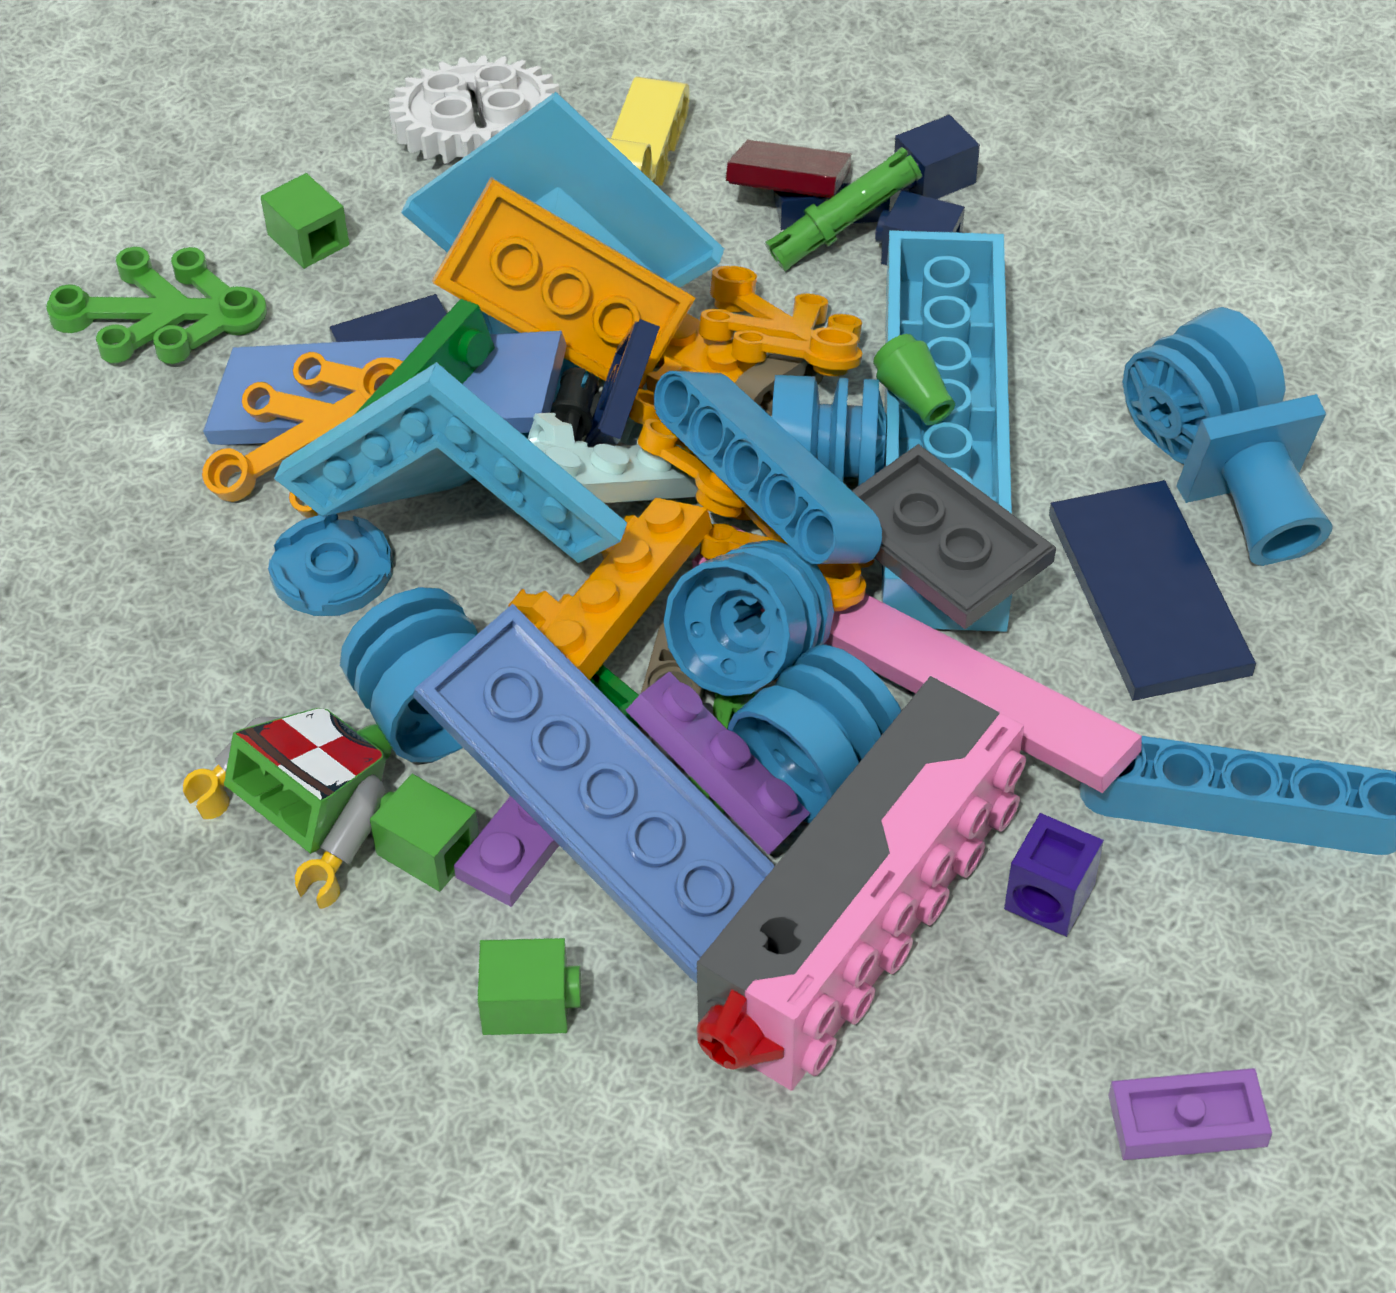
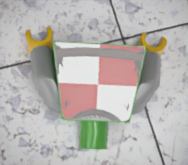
M317 707L286 717H257L245 728L233 732L232 741L215 758L218 765L212 771L204 768L197 769L185 777L183 793L190 804L198 800L196 808L203 819H214L221 816L228 809L229 796L224 789V786H226L310 854L320 848L324 849L325 852L321 859H311L304 862L297 868L295 873V886L300 897L305 894L313 882L326 881L316 898L319 909L331 906L340 895V886L335 873L342 862L350 865L372 830L370 818L378 811L381 798L385 795V788L381 781L386 759L391 754V746L376 724H370L355 731L328 709Z

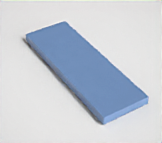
M562 331L490 334L495 349L463 385L520 433L530 432L535 413L551 412L567 346ZM424 338L233 347L203 432L209 444L267 443L301 422L280 417L266 423L256 421L242 406L243 393L251 384L266 382L279 392L334 404L353 392L332 386L318 393H311L305 390L293 375L294 363L302 354L317 352L327 361L363 369L367 363L377 358H396L404 361ZM321 365L311 367L306 374V379L315 378L320 373ZM270 395L260 397L256 402L255 409L264 408L269 402Z
M512 604L414 689L413 697L625 913L697 983V961L775 866Z

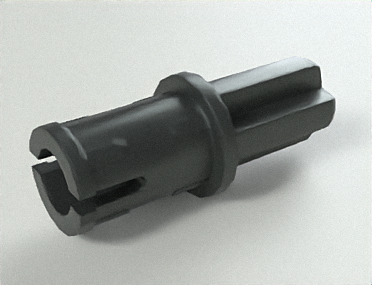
M577 367L567 369L563 373L556 402L552 404L550 413H556V418L571 424L574 440L581 441L582 437L589 433L593 424L590 409L599 385L598 379L591 372L587 377L585 388H582L581 383L586 369Z

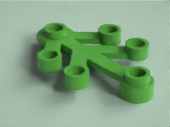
M128 247L120 251L116 256L119 276L122 281L135 284L149 297H90L79 286L67 284L59 286L51 292L46 309L52 327L62 333L82 331L90 326L94 319H142L128 328L117 324L102 328L96 335L101 358L109 363L123 362L133 355L134 350L153 339L158 359L164 363L175 364L184 361L192 350L223 331L231 335H244L256 330L267 314L265 298L257 290L241 286L229 287L208 270L205 255L198 248L186 247L176 251L171 258V263L176 280L182 284H192L206 298H187L152 269L147 250L141 247ZM184 320H199L186 329L177 326V324Z

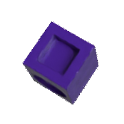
M1039 813L1011 862L1004 909L1067 937L1095 887L1104 840Z

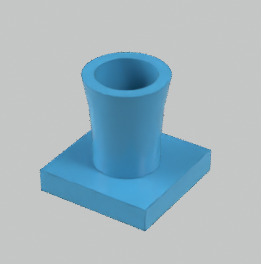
M1310 395L1202 419L1176 486L1185 503L1228 493L1232 494L1244 529L1250 560L1256 565L1265 566L1302 557L1319 547L1332 532L1333 525L1314 500L1299 475L1326 416L1318 395Z

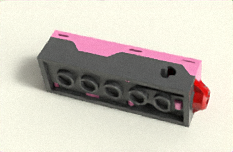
M932 676L926 680L697 961L698 1025L696 1033L699 1046L710 1059L732 1070L751 1066L791 1091L794 1090L806 1072L817 1076L825 1068L836 1047L837 1040L834 1036L844 1022L848 1021L855 1025L862 1019L874 998L875 987H873V984L884 970L890 974H894L899 970L911 950L913 938L910 936L921 921L930 926L937 920L947 903L950 890L947 888L957 874L967 878L974 871L985 849V842L983 840L991 829L994 828L1002 832L1011 822L1020 802V797L1014 794L1015 784L1026 763V757L1020 754L1023 724Z

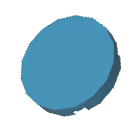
M338 514L317 515L297 522L280 535L274 544L275 552L271 559L269 557L268 571L277 596L292 609L313 616H340L365 607L381 595L391 578L392 554L384 533L367 519L353 516L354 521H350L347 519L339 520Z

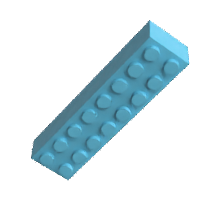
M889 230L885 344L903 334H911L916 340L926 342L945 387L955 401V408L941 422L934 425H926L917 413L885 387L886 438L884 468L919 444L1012 514L1004 234ZM882 564L881 602L933 629L1007 632L1012 594L968 628L964 629Z

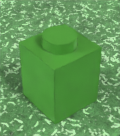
M304 173L260 196L267 235L303 269L350 245L344 206L308 173Z
M413 773L395 792H388L381 798L378 811L370 818L376 855L439 892L455 876L454 865L479 835L475 809Z
M565 938L480 940L478 1008L483 1035L567 1033L568 1008H581L580 965L567 966Z

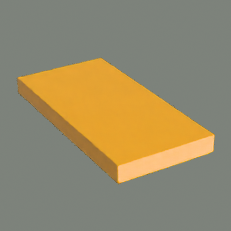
M492 177L489 179L432 279L433 284L460 299L478 304L482 312L519 333L562 331L567 345L564 358L586 369V371L592 372L604 381L607 378L618 345L635 321L638 322L641 319L660 326L638 389L644 387L647 381V374L654 370L696 299L687 291Z

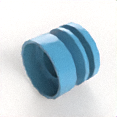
M1225 307L1209 309L1180 326L1173 335L1162 337L1152 346L1145 347L1135 353L1125 365L1122 380L1125 401L1136 426L1144 436L1175 461L1182 464L1186 462L1202 419L1283 402L1286 390L1283 367L1272 343L1259 326L1245 315Z
M775 375L772 418L841 482H843V477L858 478L859 486L884 468L886 413L879 391V380L864 379L862 406L847 405L849 378H839L832 404H820L816 377Z
M767 540L742 545L725 555H719L705 561L682 575L668 596L663 623L668 649L681 671L703 689L724 696L751 694L777 679L787 667L794 666L798 658L809 648L825 644L830 635L834 609L830 586L817 564H810L804 560L788 544Z
M419 587L397 593L377 604L352 627L341 648L340 667L353 690L357 692L365 708L370 710L378 728L396 755L410 762H435L463 748L413 697L414 689L478 634L474 623L465 615L457 599L441 588Z
M822 644L809 648L798 658L794 666L787 667L780 674L775 686L762 689L740 708L730 720L728 730L736 733L746 742L750 753L775 778L784 781L792 788L798 801L810 812L803 821L811 823L900 714L901 709L884 682L867 665L843 649Z

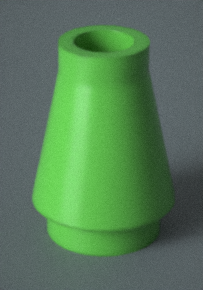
M903 334L891 339L879 349L873 360V364L877 369V380L917 413L926 425L937 424L951 414L955 408V401L945 387L926 342L916 340L911 334Z

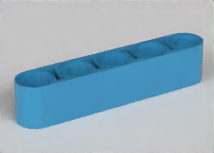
M668 371L661 376L654 392V407L661 422L804 560L810 564L867 563L874 559L879 552L882 542V527L874 511L730 378L722 373Z
M1142 736L1141 752L1103 793L1080 782V797L1086 807L1097 814L1107 817L1373 855H1389L1396 852V772L1391 770Z

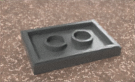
M919 444L852 490L874 511L882 527L881 546L874 558L964 629L968 628L1046 569L1055 560L1056 547Z

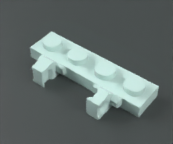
M535 413L533 417L534 422L527 439L603 503L654 500L655 497L661 499L695 497L698 490L695 478L660 456L653 455L642 449L637 440L643 425L635 422L630 417H628L621 440L619 441L626 445L597 444L594 447H588L586 442L574 440L572 425L556 418V413Z

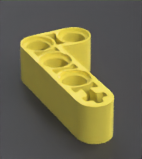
M636 76L631 83L611 138L606 139L653 183L662 186L671 163L668 161L669 151H675L688 114L689 85L688 83Z

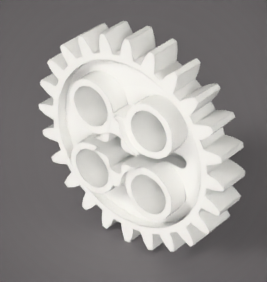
M481 55L476 63H469L467 59L460 57L458 65L450 66L442 61L439 62L438 71L425 68L420 69L421 78L407 77L405 78L406 87H396L394 89L395 97L389 99L392 133L396 134L398 144H407L409 153L423 150V156L426 160L441 154L443 156V163L448 164L456 157L464 158L553 93L557 92L560 95L559 84L553 83L552 74L542 75V68L540 66L526 69V60H520L509 65L507 64L506 56L500 57L494 63L488 62L485 55ZM468 90L475 91L479 115L484 128L476 126L471 96Z

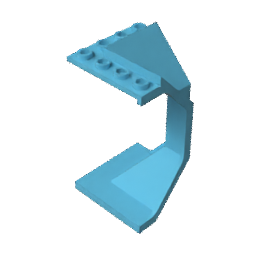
M557 92L550 95L408 197L401 211L406 218L448 253L489 179L492 177L680 288L719 265L725 249ZM482 312L490 334L519 333ZM565 358L563 359L553 403L556 402L563 373L570 368H581ZM437 362L282 460L274 477L277 482L321 516L449 490L475 478L577 563L621 542L627 525L624 519L528 440L529 432L520 433ZM585 371L581 383L582 388H585L587 377L590 374L588 371Z

